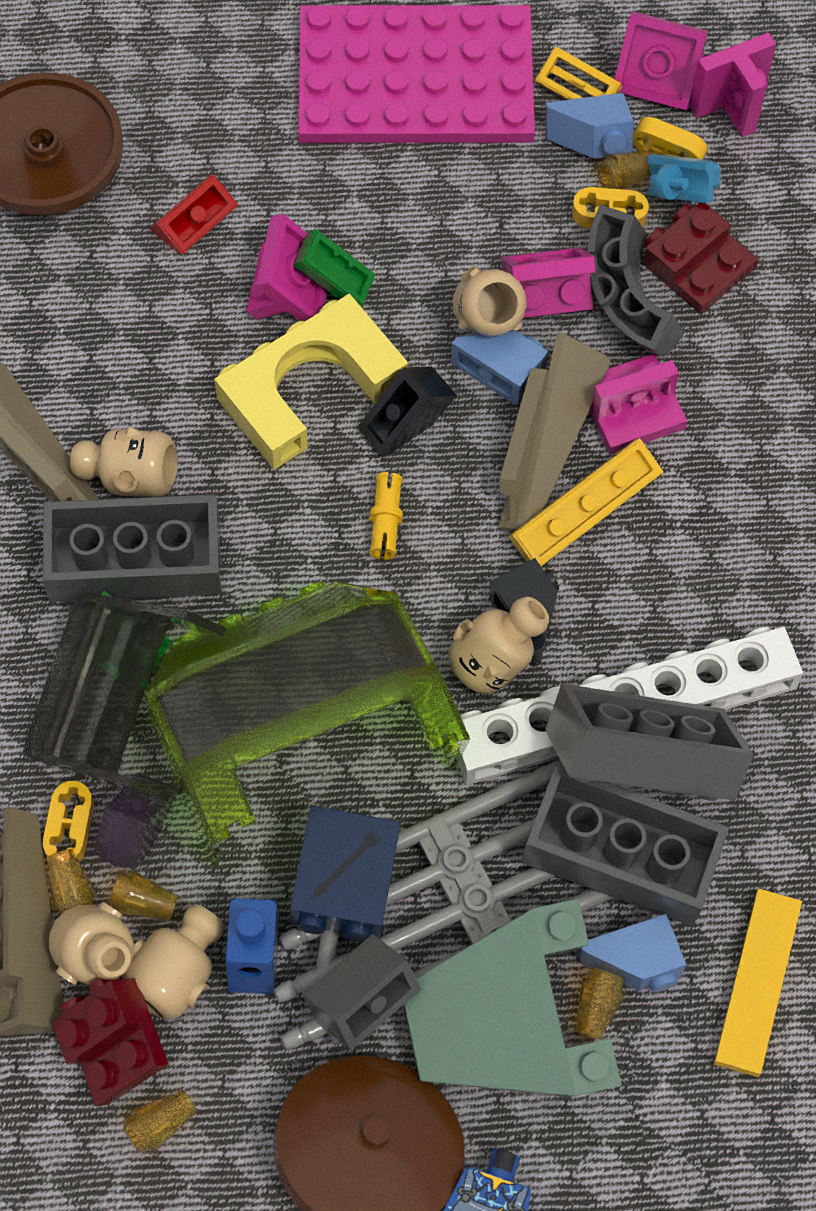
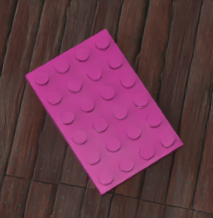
M300 5L299 143H534L535 123L530 5Z

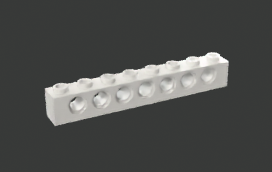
M785 626L770 630L769 627H762L751 631L743 639L732 642L729 639H720L708 644L704 650L690 654L688 651H678L667 656L663 662L649 666L645 662L636 663L624 669L621 674L610 677L599 674L589 677L579 686L727 710L796 690L803 671ZM750 661L757 666L758 670L746 671L740 667L738 662ZM702 672L710 673L717 679V682L705 683L698 678L697 674ZM660 684L670 685L675 689L676 694L663 695L656 689V686ZM560 686L550 688L542 692L540 697L523 701L521 698L508 700L502 703L498 709L489 712L469 711L460 715L456 721L451 722L450 740L466 785L559 759L547 732L536 731L530 723L535 720L548 722ZM494 732H503L511 740L505 744H496L488 736Z

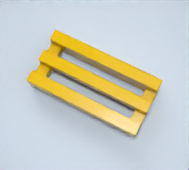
M556 46L535 79L538 84L566 100L582 97L547 78L550 73L593 97L616 94L623 87L617 80ZM557 60L565 62L609 87L608 90L604 93L555 65Z

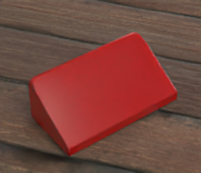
M212 174L200 182L149 228L179 255H183L238 206V203L215 175Z

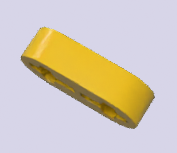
M653 117L642 118L633 133L634 146L647 155L661 154L704 159L708 151L705 141L699 136Z
M587 187L579 190L574 197L572 216L575 222L582 227L591 229L599 205L627 213V206L634 207V216L643 227L646 223L649 203L640 192ZM587 203L594 204V212H587Z
M66 781L60 784L54 790L51 797L43 836V848L48 860L54 866L60 868H70L77 865L83 859L86 852L94 811V801L88 787L78 781ZM77 794L83 805H76L72 819H67L68 811L62 802L70 801L72 795ZM65 829L70 830L69 837L75 848H67L65 855H59L54 843H61Z

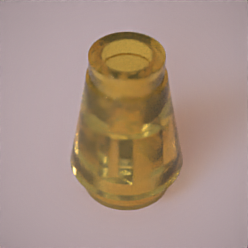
M653 150L608 154L605 160L600 161L598 164V177L603 188L626 190L651 176L647 156L656 153Z
M73 848L47 856L53 910H58L60 916L65 910L76 905H95L93 898L97 895L78 858L75 857Z
M134 870L130 874L119 871L108 905L118 908V912L121 914L155 919L162 918L170 921L179 895L171 893L166 888Z
M596 968L589 969L587 978L582 977L576 1020L577 1025L575 1028L576 1033L596 1040L602 1039L603 1033L606 1031L626 991L622 990L625 982L624 978Z
M180 1090L175 1094L130 1110L131 1116L123 1120L122 1123L130 1141L141 1154L149 1149L155 1152L189 1118L196 1114V1109L186 1092Z

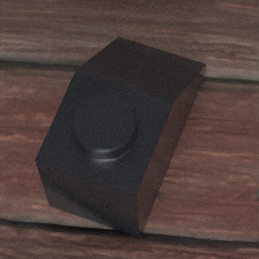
M432 366L404 367L357 428L382 457H385L434 425L457 395Z
M536 558L492 580L489 592V600L494 608L510 613L512 604L523 597L536 599L546 609L549 615V624L546 631L536 637H531L534 653L530 663L533 667L539 665L542 661L559 591V585L553 573L548 568L543 570Z

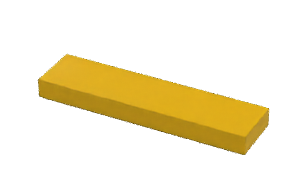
M640 438L635 439L508 537L526 562L536 558L540 566H542L662 474L663 470Z
M758 888L714 1065L758 1078L761 1075L802 905L801 900Z

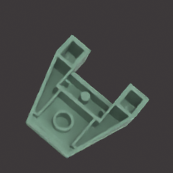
M579 899L533 908L416 978L421 990L409 999L403 1007L419 1081L559 1097L578 1096L622 1086L611 1038L565 1048L545 956L577 950L589 945Z

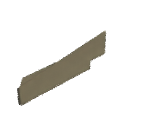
M557 333L549 371L547 369L531 368L499 479V493L507 495L502 517L499 521L501 530L516 531L545 508L592 405L595 385H598L603 380L611 362L605 354L566 334Z
M0 362V450L51 502L99 500L86 480L79 479L73 475L70 467V457L8 368Z
M7 807L2 813L3 833L0 837V1036L55 1033L52 1021L62 1015L60 1005L63 1003L60 975L55 973L58 966L54 963L49 950V933L53 923L39 818L35 813Z

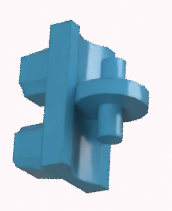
M661 154L647 156V163L651 171L648 196H656L666 200L679 199L701 203L714 201L713 189L721 185L719 163H713L712 160Z

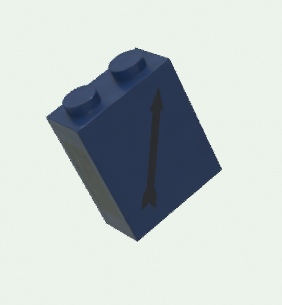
M311 805L290 906L289 924L297 925L299 930L310 934H323L325 930L343 933L344 938L354 942L362 943L372 934L380 939L401 821Z

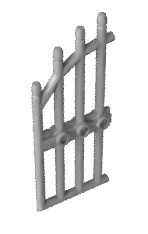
M561 760L552 762L400 831L396 853L419 843L430 866L391 883L386 906L437 882L440 883L451 905L381 937L380 940L396 951L460 921L471 944L510 922L511 919L501 901L556 875L532 867L492 885L480 862L526 842L536 817L474 846H471L460 824L549 784L555 765L563 766ZM589 889L566 901L579 899L581 912L583 913L615 897ZM293 928L279 937L283 950L294 949L302 945V942H309L320 937L316 968L296 976L293 981L288 980L277 986L273 992L278 1002L289 1001L297 997V994L305 993L352 952L350 951L336 958L338 932L325 930L323 934H310ZM463 949L413 972L415 978L419 977L420 975L424 974L425 972L429 971L430 969L434 968L435 966L439 965L440 963L459 953ZM314 1018L304 1023L301 1028L295 1027L281 1036V1041L286 1050L303 1045L306 1040H314L328 1033V1031L321 1027ZM330 1034L334 1046L342 1044Z

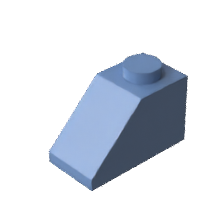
M624 93L546 103L547 140L591 158L632 154L634 121Z
M514 330L498 336H485L482 334L457 337L452 342L451 364L518 407L522 401L531 368L546 369L549 351L537 339L530 336L525 337Z
M667 914L589 939V945L577 951L580 964L637 991L650 987L653 992L669 989L679 983L677 978L682 976L686 967V962Z

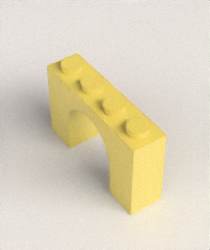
M350 293L340 300L328 302L321 308L318 314L307 321H299L293 324L286 334L272 343H263L255 349L250 357L242 362L228 365L214 379L217 400L274 470L308 448L307 428L277 391L282 378L291 369L311 361H325L338 365L352 376L372 402L376 404L402 369L408 367L406 359Z

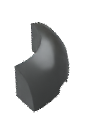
M599 205L591 227L588 252L594 256L595 273H591L590 276L594 293L609 319L624 335L643 348L663 356L677 345L684 330L672 313L653 304L644 293L640 276V262L648 235L634 215Z

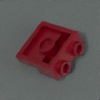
M699 202L694 207L689 204L681 207L672 220L674 224L666 231L659 227L649 235L645 241L646 250L643 265L702 315L756 268L758 258L729 234L731 224L706 203Z
M99 978L89 984L90 995L87 997H74L63 1002L60 1005L62 1015L52 1021L66 1065L80 1063L95 1107L111 1104L169 1065L145 998L135 978L119 980Z

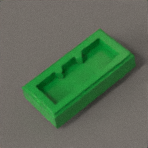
M317 229L307 232L293 264L339 300L350 293L361 307H363L376 276L375 273Z

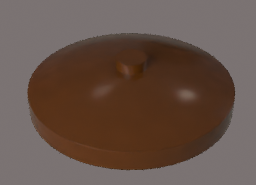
M32 73L0 84V206L22 214L50 215L77 208L100 194L115 176L121 163L124 146L120 120L108 98L86 81L59 73Z
M343 1057L324 1063L310 1071L288 1094L274 1131L273 1149L276 1169L286 1192L301 1211H443L463 1172L465 1157L463 1134L458 1118L448 1100L432 1082L419 1081L418 1072L414 1069L382 1057Z

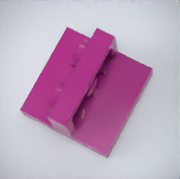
M632 11L615 75V80L623 86L619 93L687 110L690 104L698 59L703 58L705 55L703 50L708 31Z
M769 32L698 59L689 108L696 119L724 108L741 137L756 132L765 92L768 88L767 80L776 43Z
M283 213L270 218L266 240L262 243L258 255V263L246 312L256 320L288 312L299 321L305 322L318 314L324 306L327 290L293 265L307 232Z
M581 247L501 257L502 271L510 273L520 281L526 293L527 306L523 318L593 309L590 273H595L594 256Z
M654 353L609 368L603 380L598 385H595L589 412L609 455L619 452L635 439L640 438L643 443L686 429L688 421L674 394L679 372L673 360L660 364Z

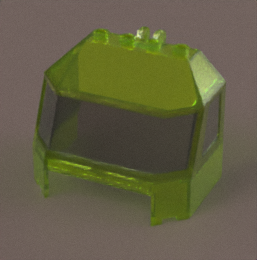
M319 581L301 589L300 596L284 601L283 597L269 600L259 607L260 611L247 617H244L242 613L231 615L218 623L219 628L204 634L202 630L188 632L177 639L178 644L171 646L145 693L147 711L211 867L220 864V843L231 837L228 827L240 821L242 828L256 822L235 771L237 767L308 738L313 737L315 739L329 733V730L404 699H409L430 749L433 750L440 747L449 769L458 765L470 741L469 734L443 676L404 608L398 593L338 581L325 585L323 581Z

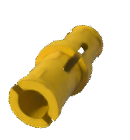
M382 472L376 475L375 506L371 507L369 520L373 523L369 555L380 559L382 543H384V560H390L397 556V527L402 523L403 511L399 508L403 478L397 473H392V482L390 483V488H387L388 472Z

